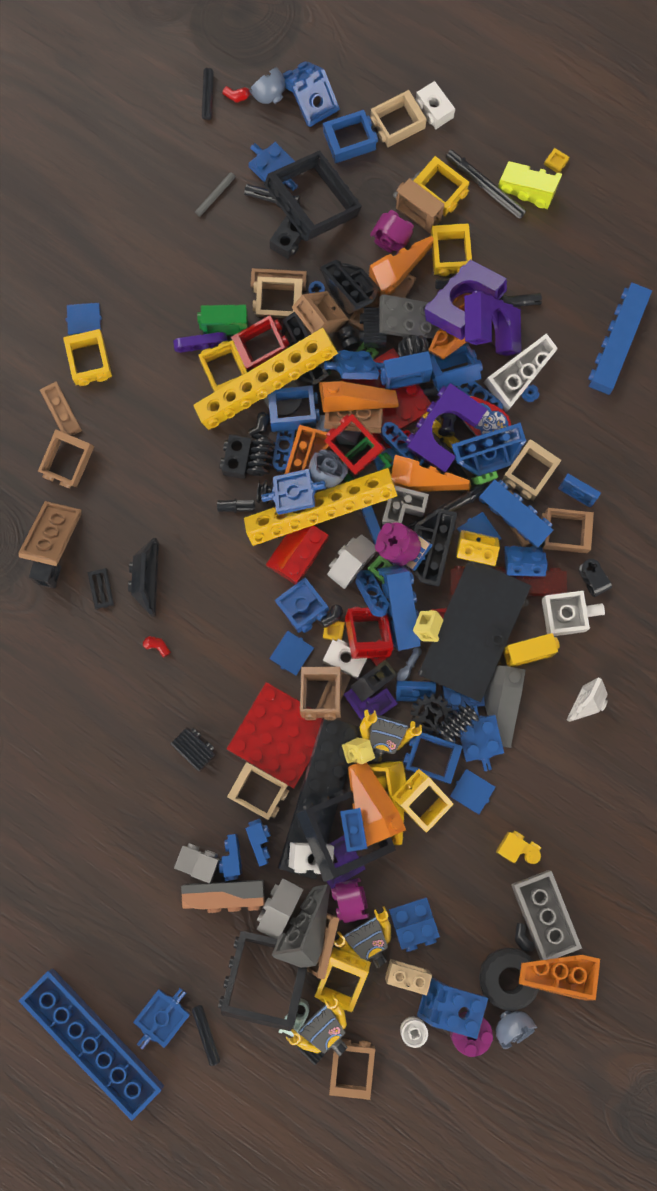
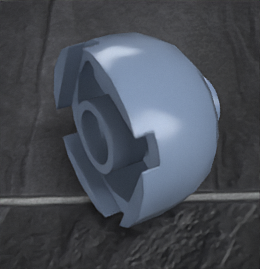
M278 67L269 71L271 75H263L251 87L250 93L258 102L262 104L274 102L276 104L283 98L282 93L285 91L286 86L285 78Z
M320 450L319 453H314L309 464L312 480L315 483L324 480L326 488L340 484L348 473L347 465L339 460V456L329 450Z
M507 1010L500 1015L501 1020L496 1026V1037L502 1048L508 1049L512 1047L511 1042L520 1043L530 1036L537 1026L533 1019L525 1012L514 1011L511 1013L510 1010Z

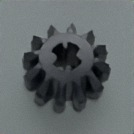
M422 335L409 336L398 343V354L400 357L429 351V343L426 337Z

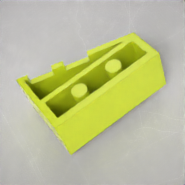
M509 161L498 187L506 194L515 195L522 201H529L539 208L548 209L562 174L556 173V176L546 174L544 169H540L539 172L530 170V166Z

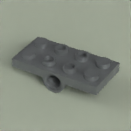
M384 294L379 297L380 333L403 336V339L409 336L422 335L428 341H433L436 332L440 328L426 321L425 306L428 302Z

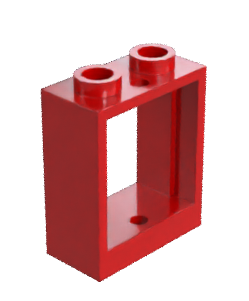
M270 315L231 337L248 371L288 349L290 345L285 335L282 336L280 332L282 330L278 319L274 320ZM272 328L281 347L254 361L246 342Z
M347 414L340 420L341 425L337 429L332 428L326 434L327 438L324 441L355 475H358L386 448L354 414L350 416ZM352 422L374 444V447L355 465L333 442Z
M353 607L348 609L345 622L352 659L390 657L394 647L387 614L383 617H377L370 612L369 608ZM378 621L382 641L357 643L354 622Z

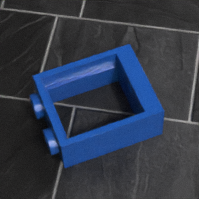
M364 110L323 123V133L335 163L376 150L378 137L376 132L372 131L370 116H366ZM362 122L368 140L340 149L334 131Z
M468 343L463 344L445 359L429 354L433 368L431 379L438 391L443 385L446 387L450 383L458 386L481 379L482 363L480 359L477 360L475 350H471ZM467 362L468 364L466 366L449 370L443 373L441 371L442 369L449 368Z
M429 351L384 360L383 367L380 368L381 374H379L381 385H385L386 389L392 390L430 382L433 368Z
M313 386L281 388L268 395L272 432L298 430L299 425L316 428V421L320 420L319 409H315V404H318L317 392L313 393ZM309 398L311 415L278 418L276 401Z
M425 733L414 736L409 742V746H412L410 754L406 753L403 764L406 765L405 770L415 773L420 769L432 779L451 784L463 746ZM420 739L452 749L444 776L412 766Z

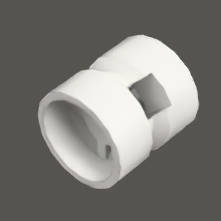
M415 1016L408 1017L402 1022L400 1032L405 1044L413 1048L424 1045L428 1038V1030L424 1022Z

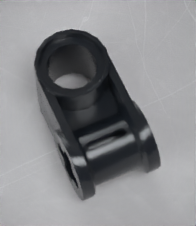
M588 559L580 565L579 573L593 597H597L612 588L609 578L605 575L597 560ZM591 566L592 570L587 571L586 568Z

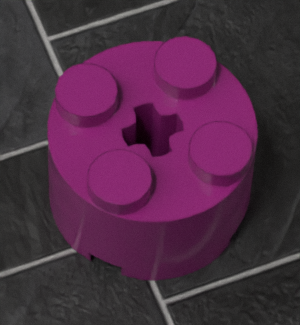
M390 210L388 213L381 215L370 236L375 237L374 242L383 250L389 253L392 250L397 251L396 254H398L399 250L405 248L411 239L414 225L400 218L395 211Z
M398 522L384 524L375 544V550L381 557L398 566L407 565L406 563L415 560L421 549L418 534Z
M360 878L336 883L335 888L331 889L334 901L337 900L339 908L336 909L339 921L343 920L344 923L369 918V913L365 914L368 904L363 886L359 887L357 883L361 882Z
M467 1011L458 1014L459 1017H460V1018L465 1017L466 1014H467ZM483 1017L477 1039L450 1032V1037L459 1052L468 1057L482 1055L489 1049L493 1041V1032L490 1024Z

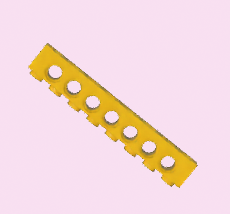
M321 328L194 404V408L201 423L210 430L228 418H232L243 409L249 408L260 399L266 398L267 395L275 390L281 389L292 380L298 379L302 374L313 370L324 361L330 360L338 352L324 328Z
M386 468L314 494L315 507L278 515L276 507L245 517L246 533L254 546L397 496V492L390 471Z

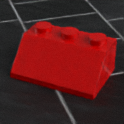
M314 525L286 534L266 563V566L296 585L302 580L328 542L329 535Z

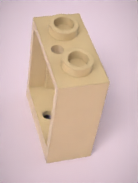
M409 90L372 108L370 116L372 127H376L381 142H385L387 147L425 129L427 120ZM404 106L414 123L389 135L380 118Z
M258 277L257 282L254 281V293H257V299L253 300V312H256L257 317H268L270 315L273 318H286L294 312V310H261L263 283L295 285V304L302 296V279Z
M530 439L502 480L505 481L504 483L509 488L517 489L525 499L534 501L561 460ZM526 453L550 468L535 490L512 475Z
M246 762L227 797L270 820L271 817H276L280 809L277 805L280 800H285L289 790H287V784ZM252 771L281 787L267 813L238 797Z
M393 959L389 961L385 976L387 984L427 995L432 974L427 969Z

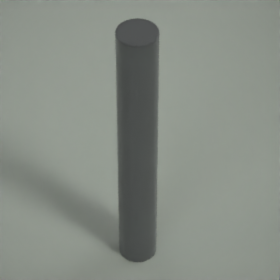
M230 172L198 207L195 213L200 217L236 176Z

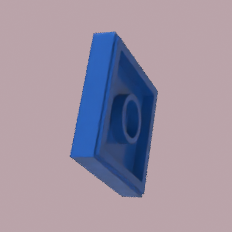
M570 474L566 475L558 487V490L589 508L601 494L598 490Z

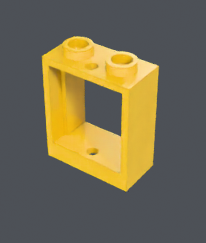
M436 156L414 179L415 183L444 203L443 216H446L448 212L452 213L457 207V202L460 198L463 200L469 192V181ZM437 171L459 187L446 202L425 187Z
M469 224L432 226L431 236L434 238L432 246L434 275L448 276L449 274H457L463 265H466L470 259L472 260ZM464 239L466 261L440 263L438 240Z
M100 329L63 337L72 379L76 385L85 386L92 381L97 380L101 382L112 377ZM99 344L104 367L77 373L72 350Z
M233 340L229 342L223 341L213 349L207 348L201 354H198L214 392L237 378L217 386L207 362L232 352L241 376L247 373Z
M461 530L457 545V558L495 566L500 548L499 540L497 537Z
M553 633L507 645L503 650L507 666L516 667L552 657L558 652L560 645L557 637H554Z
M420 769L392 796V799L426 833L453 805L431 778ZM429 786L439 798L419 818L409 806Z
M333 947L325 979H320L315 998L324 1002V998L326 1001H330L333 998L331 993H334L341 1007L352 1012L369 973L371 962ZM332 966L360 977L352 997L325 987Z

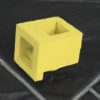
M434 610L420 611L413 631L421 641L438 642V634L443 618Z
M355 738L342 745L347 763L364 764L375 759L370 740Z

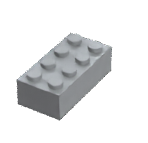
M547 870L511 884L540 960L558 958L582 948L552 871Z

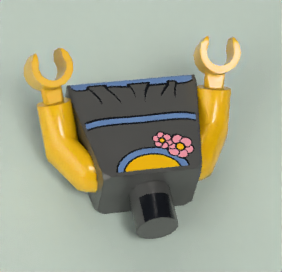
M365 710V717L359 726L362 738L370 740L375 756L373 760L378 762L382 761L384 752L395 754L396 750L401 749L414 736H419L422 733V725L415 728L414 721L410 723V728H408V725L402 721L377 715L375 710L374 713Z
M383 906L384 911L380 914L374 910V917L344 935L341 932H337L340 937L334 940V945L339 947L340 950L364 960L372 959L376 968L384 965L387 961L382 951L388 948L387 944L391 940V925L386 908Z
M331 993L332 1000L326 1001L325 998L323 999L325 1004L298 1030V1033L295 1029H291L294 1036L292 1038L286 1036L291 1045H297L303 1050L310 1052H323L324 1054L332 1048L338 1056L348 1048L340 1039L345 1034L347 1025L345 1012L338 1003L334 993Z

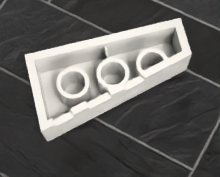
M547 334L483 382L493 396L500 400L505 412L512 407L518 397L558 349Z

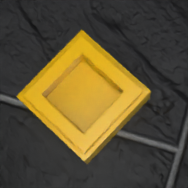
M554 148L545 160L544 165L556 173H560L570 157Z
M338 621L324 628L323 639L342 640L345 622Z

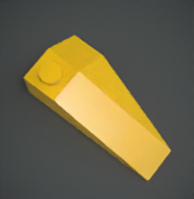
M403 762L369 764L371 770L399 811L404 823V810L392 799V796L406 782ZM403 832L391 836L394 845L402 844Z

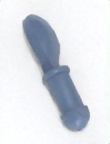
M416 647L413 649V653L408 662H406L407 666L398 671L397 681L408 680L412 667H415L414 665L422 653L421 648Z

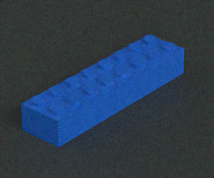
M53 968L47 971L19 1000L26 1010L131 1121L163 1089L164 1085Z

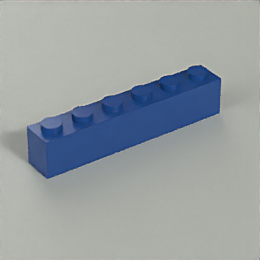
M632 282L629 288H624L621 295L623 302L617 305L614 313L617 317L615 321H611L608 327V331H611L609 337L605 336L601 345L604 348L603 352L598 353L595 363L597 367L595 370H591L588 380H591L590 388L608 395L612 392L652 290Z

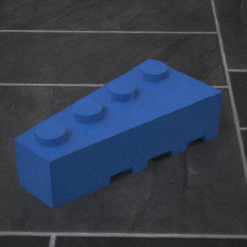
M494 479L479 496V501L483 504L487 503L493 513L498 516L501 515L505 523L513 529L516 528L522 537L538 548L553 531L551 528L552 524L546 518H539L536 515L538 512L532 506H525L522 503L523 499L517 493L511 494L507 490L509 487L503 481L499 480L497 482Z
M398 565L378 569L379 576L382 575L384 577L385 583L381 586L385 597L388 598L389 607L387 613L389 617H392V620H389V626L394 647L399 651L421 646L420 638L413 631L419 616L414 605L417 602L416 594L412 591L411 585L414 584L413 574L403 566Z

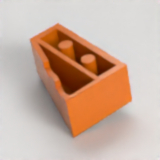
M299 425L285 474L309 469L314 453H319L320 450H330L329 445L324 441L327 438L326 434L328 432Z

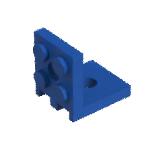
M302 62L297 66V69L286 71L283 73V76L285 78V88L294 93L307 126L311 127L337 112L340 108L325 70L310 62ZM316 96H319L321 101L319 105L314 106L313 100Z
M431 978L427 995H422L417 1016L433 1027L477 1039L488 998L450 987L435 978ZM462 1007H466V1016L460 1018L458 1015L459 1010Z

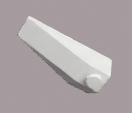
M596 678L583 685L567 717V721H574L605 709L608 700H606L608 694L602 679Z

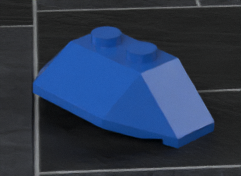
M521 423L451 445L457 463L474 475L480 476L511 466L525 444L526 439Z

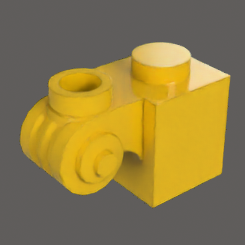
M514 831L513 833L507 832L496 853L512 863H516L520 854L524 853V859L527 863L536 864L540 861V849L542 847L532 841L528 844L523 840V835Z

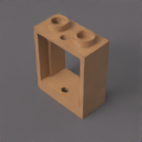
M409 178L405 183L402 182L397 189L396 209L428 233H431L432 226L438 225L442 219L444 203Z
M328 291L303 294L292 306L311 334L321 328H324L327 334L338 332L349 320Z
M55 429L38 472L43 473L42 477L52 482L54 478L60 480L59 485L70 489L71 486L77 488L94 446ZM61 441L84 450L72 480L49 471Z
M547 508L545 513H542L541 519L546 518L550 523L551 517L582 520L580 545L551 543L548 536L543 541L542 548L588 553L591 550L594 512Z
M301 667L300 713L302 718L306 720H316L317 718L335 720L336 718H341L340 667ZM308 681H336L335 709H307Z
M341 1038L348 1047L345 1051L369 1053L366 1087L336 1084L339 1056L333 1051L329 1095L370 1100L375 1046L371 1045V1042L359 1041V1044L351 1043L349 1039Z

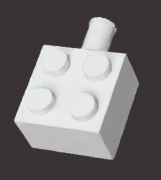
M584 591L546 595L542 598L547 634L553 633L554 636L586 632L590 629L588 617L605 615L603 603L586 606Z

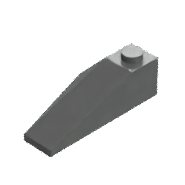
M496 666L484 694L487 716L495 714L502 746L511 748L523 689L525 669Z
M328 884L313 887L300 906L301 912L289 922L291 927L287 933H282L278 938L272 953L274 958L300 968L316 966L323 949L330 886Z

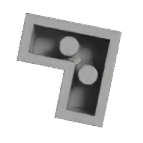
M395 486L397 496L388 499L381 526L393 522L402 524L404 513L423 517L429 494Z
M362 534L356 539L353 537L347 545H344L339 550L338 554L340 556L329 565L331 569L327 575L345 589L376 554L375 545Z
M191 843L188 846L183 845L174 869L190 874L192 877L207 883L213 882L219 861L221 860L217 858L218 854L209 850H205V853L199 851V846Z
M283 878L279 885L275 884L270 893L273 898L266 900L263 909L266 911L262 910L257 919L260 922L257 930L271 938L278 939L304 889Z

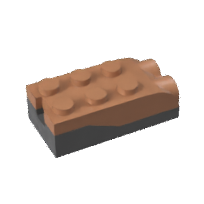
M264 879L193 883L181 886L183 909H207L208 913L220 912L221 908H228V912L240 911L241 907H248V911L260 910L261 906L265 904Z

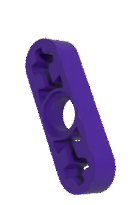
M217 332L177 338L173 340L174 351L188 352L215 348L221 342L227 341V334Z

